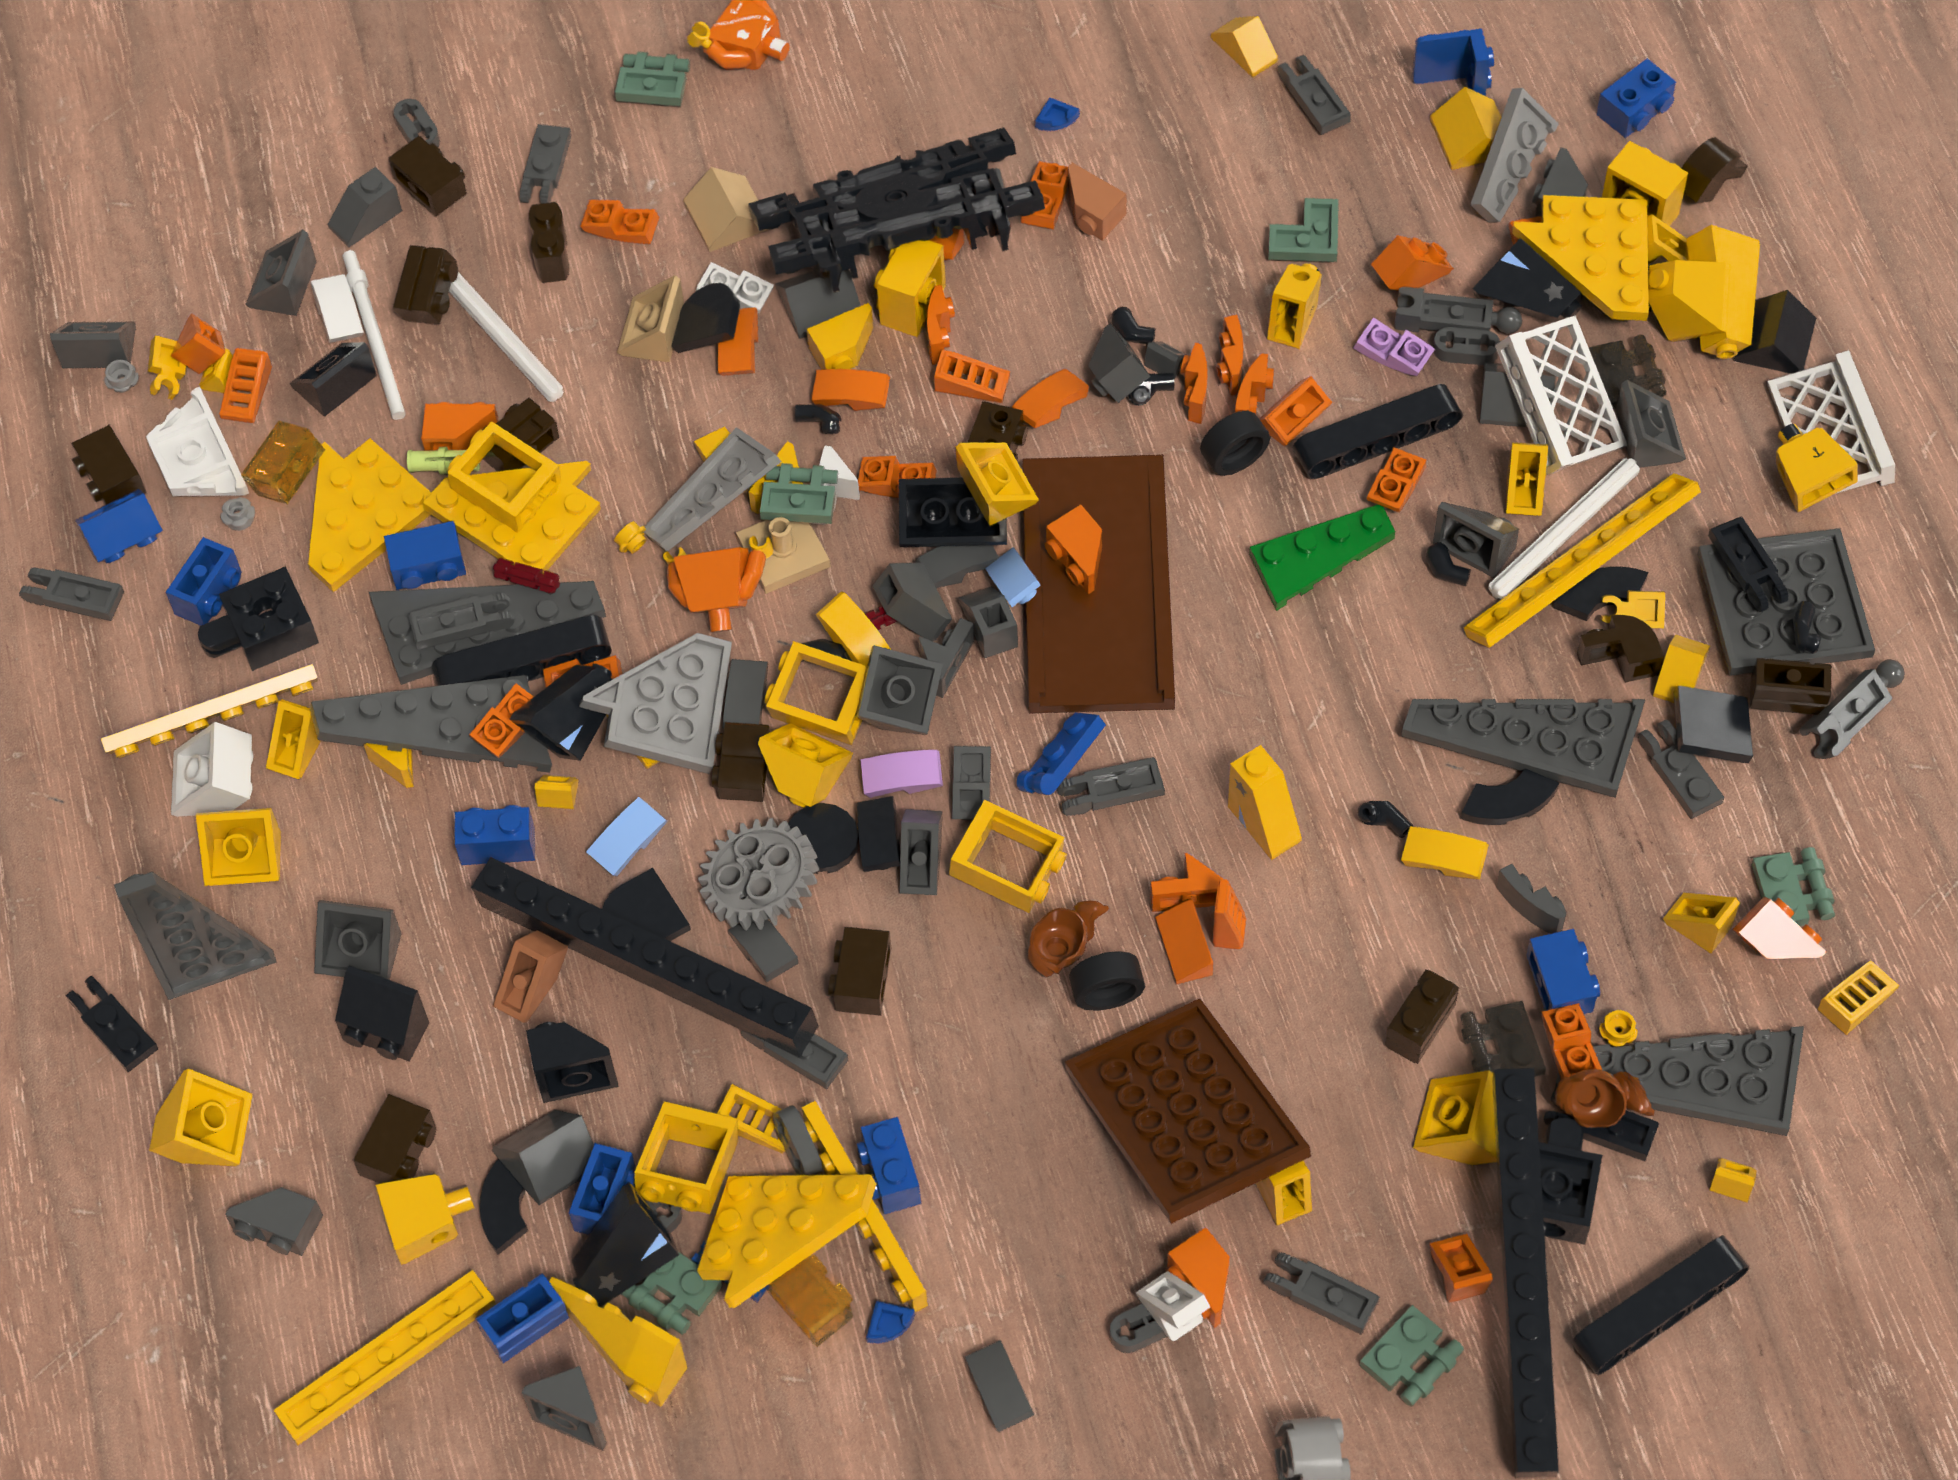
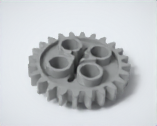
M770 818L766 826L762 827L759 819H755L751 829H748L744 823H741L740 833L735 834L733 831L728 830L727 836L729 840L724 842L717 839L715 843L719 848L718 851L706 852L710 863L700 865L705 875L698 877V881L703 887L699 891L710 912L715 913L720 922L726 919L731 928L740 922L743 929L747 931L751 923L755 922L758 929L762 930L765 920L768 919L776 926L778 915L782 914L789 919L791 918L789 908L792 906L798 909L803 908L799 898L801 896L811 897L812 894L807 885H815L818 882L813 874L819 871V866L815 861L818 858L808 837L802 835L797 826L791 829L787 821H783L777 827L774 819Z

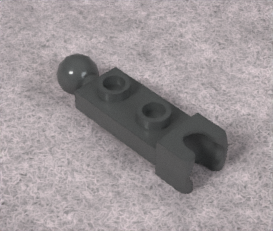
M1401 287L1398 293V308L1396 310L1394 327L1397 330H1407L1410 332H1419V328L1439 331L1445 327L1490 331L1491 325L1497 326L1501 332L1511 334L1519 330L1523 321L1521 313L1513 307H1504L1498 312H1492L1494 300L1424 293V289Z
M1886 659L1879 663L1876 671L1875 669L1864 670L1818 715H1813L1800 728L1802 736L1809 735L1810 732L1819 734L1820 744L1814 750L1816 758L1828 759L1839 755L1851 743L1850 739L1893 699L1887 688H1894L1900 685L1905 676L1904 668L1898 661Z

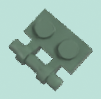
M639 51L636 55L624 54V67H620L615 89L616 101L669 106L682 105L687 81L685 72L690 71V59L678 58L675 54H666V57L649 56L648 52Z
M781 463V467L776 466L766 474V480L779 481L778 483L764 482L760 507V517L762 520L784 517L793 522L832 524L836 496L835 486H824V483L837 484L838 470H827L824 466L813 465L812 469L795 468L793 464ZM792 481H795V482H810V485H808V484H792Z
M1808 847L1801 850L1800 854L1803 863L1798 865L1793 864L1790 852L1753 858L1751 866L1761 899L1766 897L1774 902L1777 898H1780L1795 912L1791 919L1799 926L1808 925L1810 920L1808 911L1818 909L1821 920H1829L1835 917L1832 906L1835 899L1832 890L1826 886L1823 877L1826 872L1823 861L1818 859L1815 848ZM1809 880L1812 893L1803 895L1799 881Z
M678 1252L679 1256L644 1278L643 1284L639 1286L634 1285L621 1293V1295L629 1299L628 1304L638 1311L644 1309L656 1317L657 1323L665 1329L669 1330L672 1328L683 1335L691 1324V1321L682 1316L683 1312L687 1308L697 1316H700L721 1289L722 1281L702 1280L697 1272L699 1265ZM659 1290L673 1300L665 1305L653 1296Z
M1412 1305L1360 1360V1367L1389 1392L1400 1381L1403 1382L1408 1388L1400 1397L1403 1402L1412 1407L1420 1397L1426 1398L1434 1389L1432 1384L1443 1372L1449 1373L1457 1364L1456 1358L1464 1351V1347L1455 1339H1452L1445 1348L1437 1346L1435 1343L1442 1336L1443 1330ZM1425 1356L1431 1363L1421 1374L1415 1372L1412 1368Z

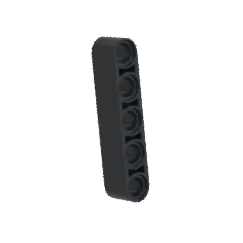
M1438 384L1307 433L1297 439L1292 448L1307 476L1310 479H1318L1393 451V448L1398 449L1446 431L1460 422L1463 412L1448 387L1444 384Z
M589 615L443 655L432 663V670L437 686L525 675L528 682L543 678V669L577 659L581 665L607 658L611 654L612 648L602 618L597 615Z
M1725 1236L1717 1237L1589 1324L1573 1338L1571 1344L1596 1375L1603 1374L1736 1283L1748 1272L1750 1266Z

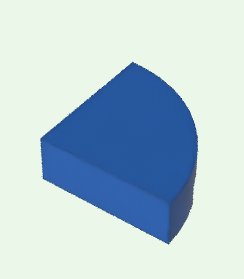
M1049 98L1035 120V128L1044 131L1066 128L1079 118L1080 109Z
M876 1301L866 1337L867 1343H885L901 1336L912 1324L915 1317V1309Z

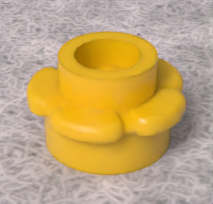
M635 521L627 524L614 539L620 546L619 551L621 553L629 551L631 554L637 552L647 541V538L644 536L646 528L644 526L640 527Z
M1623 1010L1610 1012L1604 1017V1022L1599 1026L1601 1037L1607 1039L1608 1043L1614 1047H1622L1625 1043H1632L1638 1034L1637 1029H1635L1636 1022L1633 1016ZM1620 1027L1622 1031L1616 1032L1615 1028Z

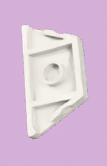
M197 387L191 392L192 398L181 409L175 407L166 416V420L162 424L157 425L146 436L148 444L172 496H245L249 494L247 485L201 388Z

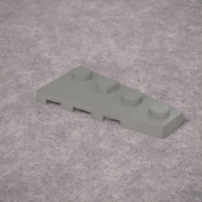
M1523 88L1511 90L1470 204L1489 223L1501 221L1518 193L1517 184L1520 179L1527 178L1532 170L1530 163L1534 156L1542 153L1547 145L1545 138L1548 133L1555 132L1559 125Z
M736 427L647 523L644 534L662 549L669 551L782 461L774 452Z

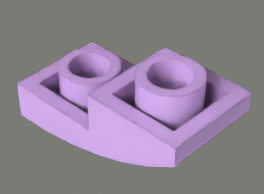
M1374 317L1353 347V349L1380 364L1413 376L1419 374L1435 350L1434 347L1406 330L1401 336Z
M938 750L898 752L861 759L864 794L869 798L901 790L912 794L943 786L940 753Z

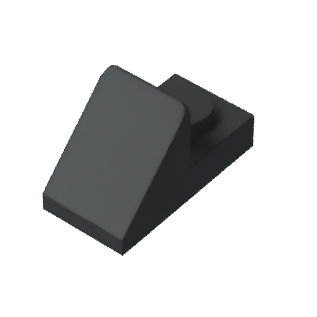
M960 618L954 630L949 629L942 645L923 637L918 638L920 657L943 664L936 696L941 698L944 697L974 643V624Z

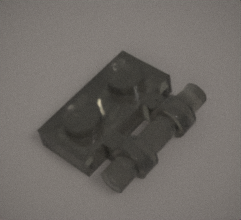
M1642 334L1632 339L1635 349L1626 351L1622 340L1589 347L1613 410L1617 408L1621 383L1626 380L1651 390L1652 393L1660 397H1664L1667 393L1664 386L1666 379L1663 371L1657 368L1654 361L1656 357L1654 348L1651 344L1647 343L1645 336ZM1641 365L1644 375L1636 376L1633 366Z
M1523 1001L1486 1009L1484 1016L1487 1024L1483 1025L1477 1022L1474 1012H1466L1460 1016L1463 1025L1461 1034L1464 1043L1469 1044L1474 1057L1471 1061L1474 1072L1489 1070L1494 1073V1069L1534 1068L1535 1077L1545 1075L1546 1066ZM1493 1039L1497 1054H1488L1484 1041Z

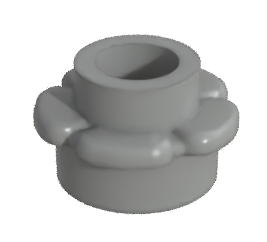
M116 360L107 366L104 382L109 389L113 388L116 392H126L137 384L139 375L135 372L136 368L128 361Z
M239 497L226 501L222 506L223 513L220 515L225 525L232 530L241 531L247 529L253 523L255 508L251 506V502L248 499Z

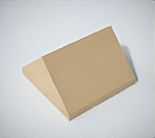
M711 167L683 199L684 205L709 252L770 230L764 229L759 231L751 217L748 203L758 201L743 175Z
M674 275L632 298L617 353L627 357L670 362L673 352L671 345L681 308L684 305L679 277Z

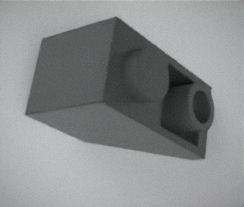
M1561 147L1556 159L1550 158L1546 165L1543 176L1546 179L1544 185L1538 184L1534 192L1532 203L1537 204L1535 217L1542 216L1543 195L1586 197L1588 183L1568 150Z
M889 563L873 585L886 614L923 638L936 641L952 620L924 563Z
M991 586L959 597V603L967 621L974 624V636L984 658L1018 647L1017 623L1003 594Z
M282 1187L228 1208L225 1214L233 1229L232 1232L236 1236L250 1242L255 1238L267 1242L269 1248L283 1255H288L289 1252L300 1256L304 1254L323 1217L316 1200Z

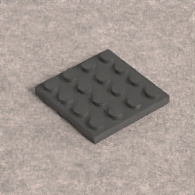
M1840 528L1757 538L1778 569L1777 574L1783 581L1789 595L1787 602L1779 604L1770 594L1767 582L1760 584L1769 601L1768 610L1763 612L1757 611L1754 605H1752L1747 590L1744 591L1714 544L1699 546L1697 554L1729 676L1752 673L1756 658L1810 662L1811 664L1873 658L1875 647ZM1802 601H1809L1815 606V614L1809 633L1820 635L1821 641L1818 651L1814 654L1808 651L1802 653L1795 645L1793 619L1797 606Z

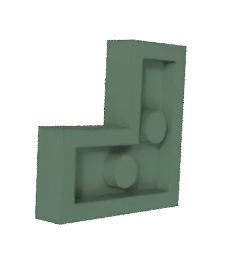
M1305 198L1304 225L1270 224L1268 260L1337 262L1339 199Z

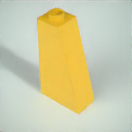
M1710 225L1686 238L1689 261L1725 262L1730 264L1726 332L1700 337V345L1703 352L1716 355L1720 359H1729L1735 357L1739 351L1751 346L1760 243L1757 239Z

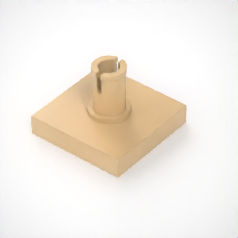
M778 517L773 520H765L736 532L740 547L748 548L749 553L752 551L749 545L750 537L756 536L758 546L764 545L766 537H770L773 545V554L766 559L759 581L765 594L830 568V559L809 522H793L784 517Z

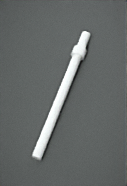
M349 250L342 255L347 270L346 279L358 305L391 416L394 420H400L406 414L368 295L367 288L369 283L365 271L360 269L355 251Z

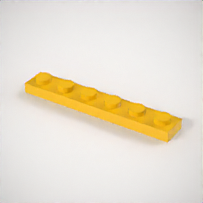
M813 1101L802 1107L804 1123L813 1143H816L821 1151L819 1157L826 1175H858L817 1102ZM872 1199L867 1216L856 1223L857 1229L864 1240L870 1237L876 1249L872 1252L880 1269L883 1272L889 1269L895 1280L891 1283V1286L901 1304L908 1302L911 1309H915V1312L928 1306L926 1290Z
M471 1270L273 1411L296 1444L300 1445L497 1304L495 1298L476 1273Z

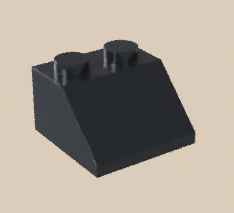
M348 966L335 1018L342 1039L354 1047L361 1048L365 1045L376 1049L377 1053L387 1059L396 1060L398 1057L410 1062L429 1025L418 990Z
M545 1022L537 1025L534 1029L526 1030L533 1070L543 1103L619 1087L611 1053L607 1046L565 1022Z

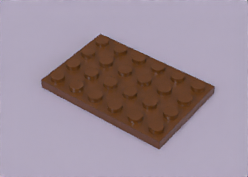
M1200 998L1065 1061L1067 1073L1171 1224L1311 1157L1308 1143Z

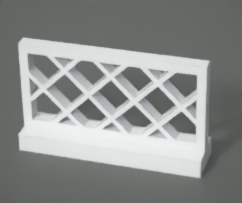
M1576 316L1524 333L1518 332L1509 335L1495 345L1534 444L1548 445L1547 475L1627 446ZM1568 327L1573 339L1570 349L1555 341L1560 329ZM1535 339L1546 345L1541 358L1530 354L1525 341ZM1551 349L1567 356L1562 370L1547 362ZM1573 360L1584 366L1586 374L1583 381L1568 374ZM1543 370L1559 377L1554 391L1543 386L1540 379ZM1564 381L1580 389L1575 402L1560 395ZM1586 392L1595 396L1598 401L1599 407L1596 413L1581 406ZM1556 402L1572 410L1567 424L1556 419L1553 411ZM1577 414L1593 421L1588 435L1573 428ZM1599 425L1609 429L1614 443L1606 445L1594 439ZM1569 435L1585 442L1581 454L1574 457L1571 456L1567 446ZM1591 446L1596 448L1594 450L1589 451Z
M1849 350L1835 354V361L1767 381L1768 389L1783 427L1792 424L1791 420L1795 413L1798 412L1813 418L1806 430L1799 428L1803 435L1813 430L1820 421L1835 427L1831 435L1835 441L1841 430L1856 436L1857 440L1852 449L1841 444L1839 445L1853 459L1867 464L1870 472L1858 475L1857 483L1839 492L1879 481L1880 486L1895 483L1894 460ZM1831 374L1834 384L1829 392L1813 386L1816 378ZM1792 386L1800 389L1801 392L1795 402L1781 397L1779 389ZM1807 393L1824 399L1818 411L1801 405ZM1830 402L1845 408V413L1840 420L1823 414Z

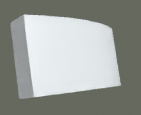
M711 262L696 287V291L712 283L726 284L740 300V309L756 307L759 314L774 285L745 270L739 276Z
M345 274L311 281L318 313L322 316L328 343L361 337L363 335L361 322Z

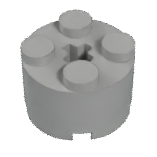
M1330 1416L1279 1420L1277 1422L1275 1437L1282 1436L1281 1448L1275 1449L1278 1480H1350L1349 1461L1341 1456L1340 1443L1343 1442L1344 1433L1340 1418L1331 1419Z

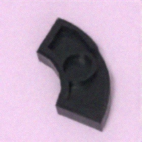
M1631 567L1596 569L1554 601L1553 608L1587 621L1598 609L1607 605H1614L1612 602H1602V596L1614 595L1621 601H1627V590L1642 591L1649 572Z
M1525 768L1517 779L1505 785L1487 786L1476 783L1461 813L1460 819L1483 825H1505L1508 821L1517 820L1525 816L1530 817L1550 802L1559 788V782Z
M499 1159L490 1169L480 1197L482 1226L487 1240L497 1255L528 1232L527 1225L521 1215V1202L526 1190Z

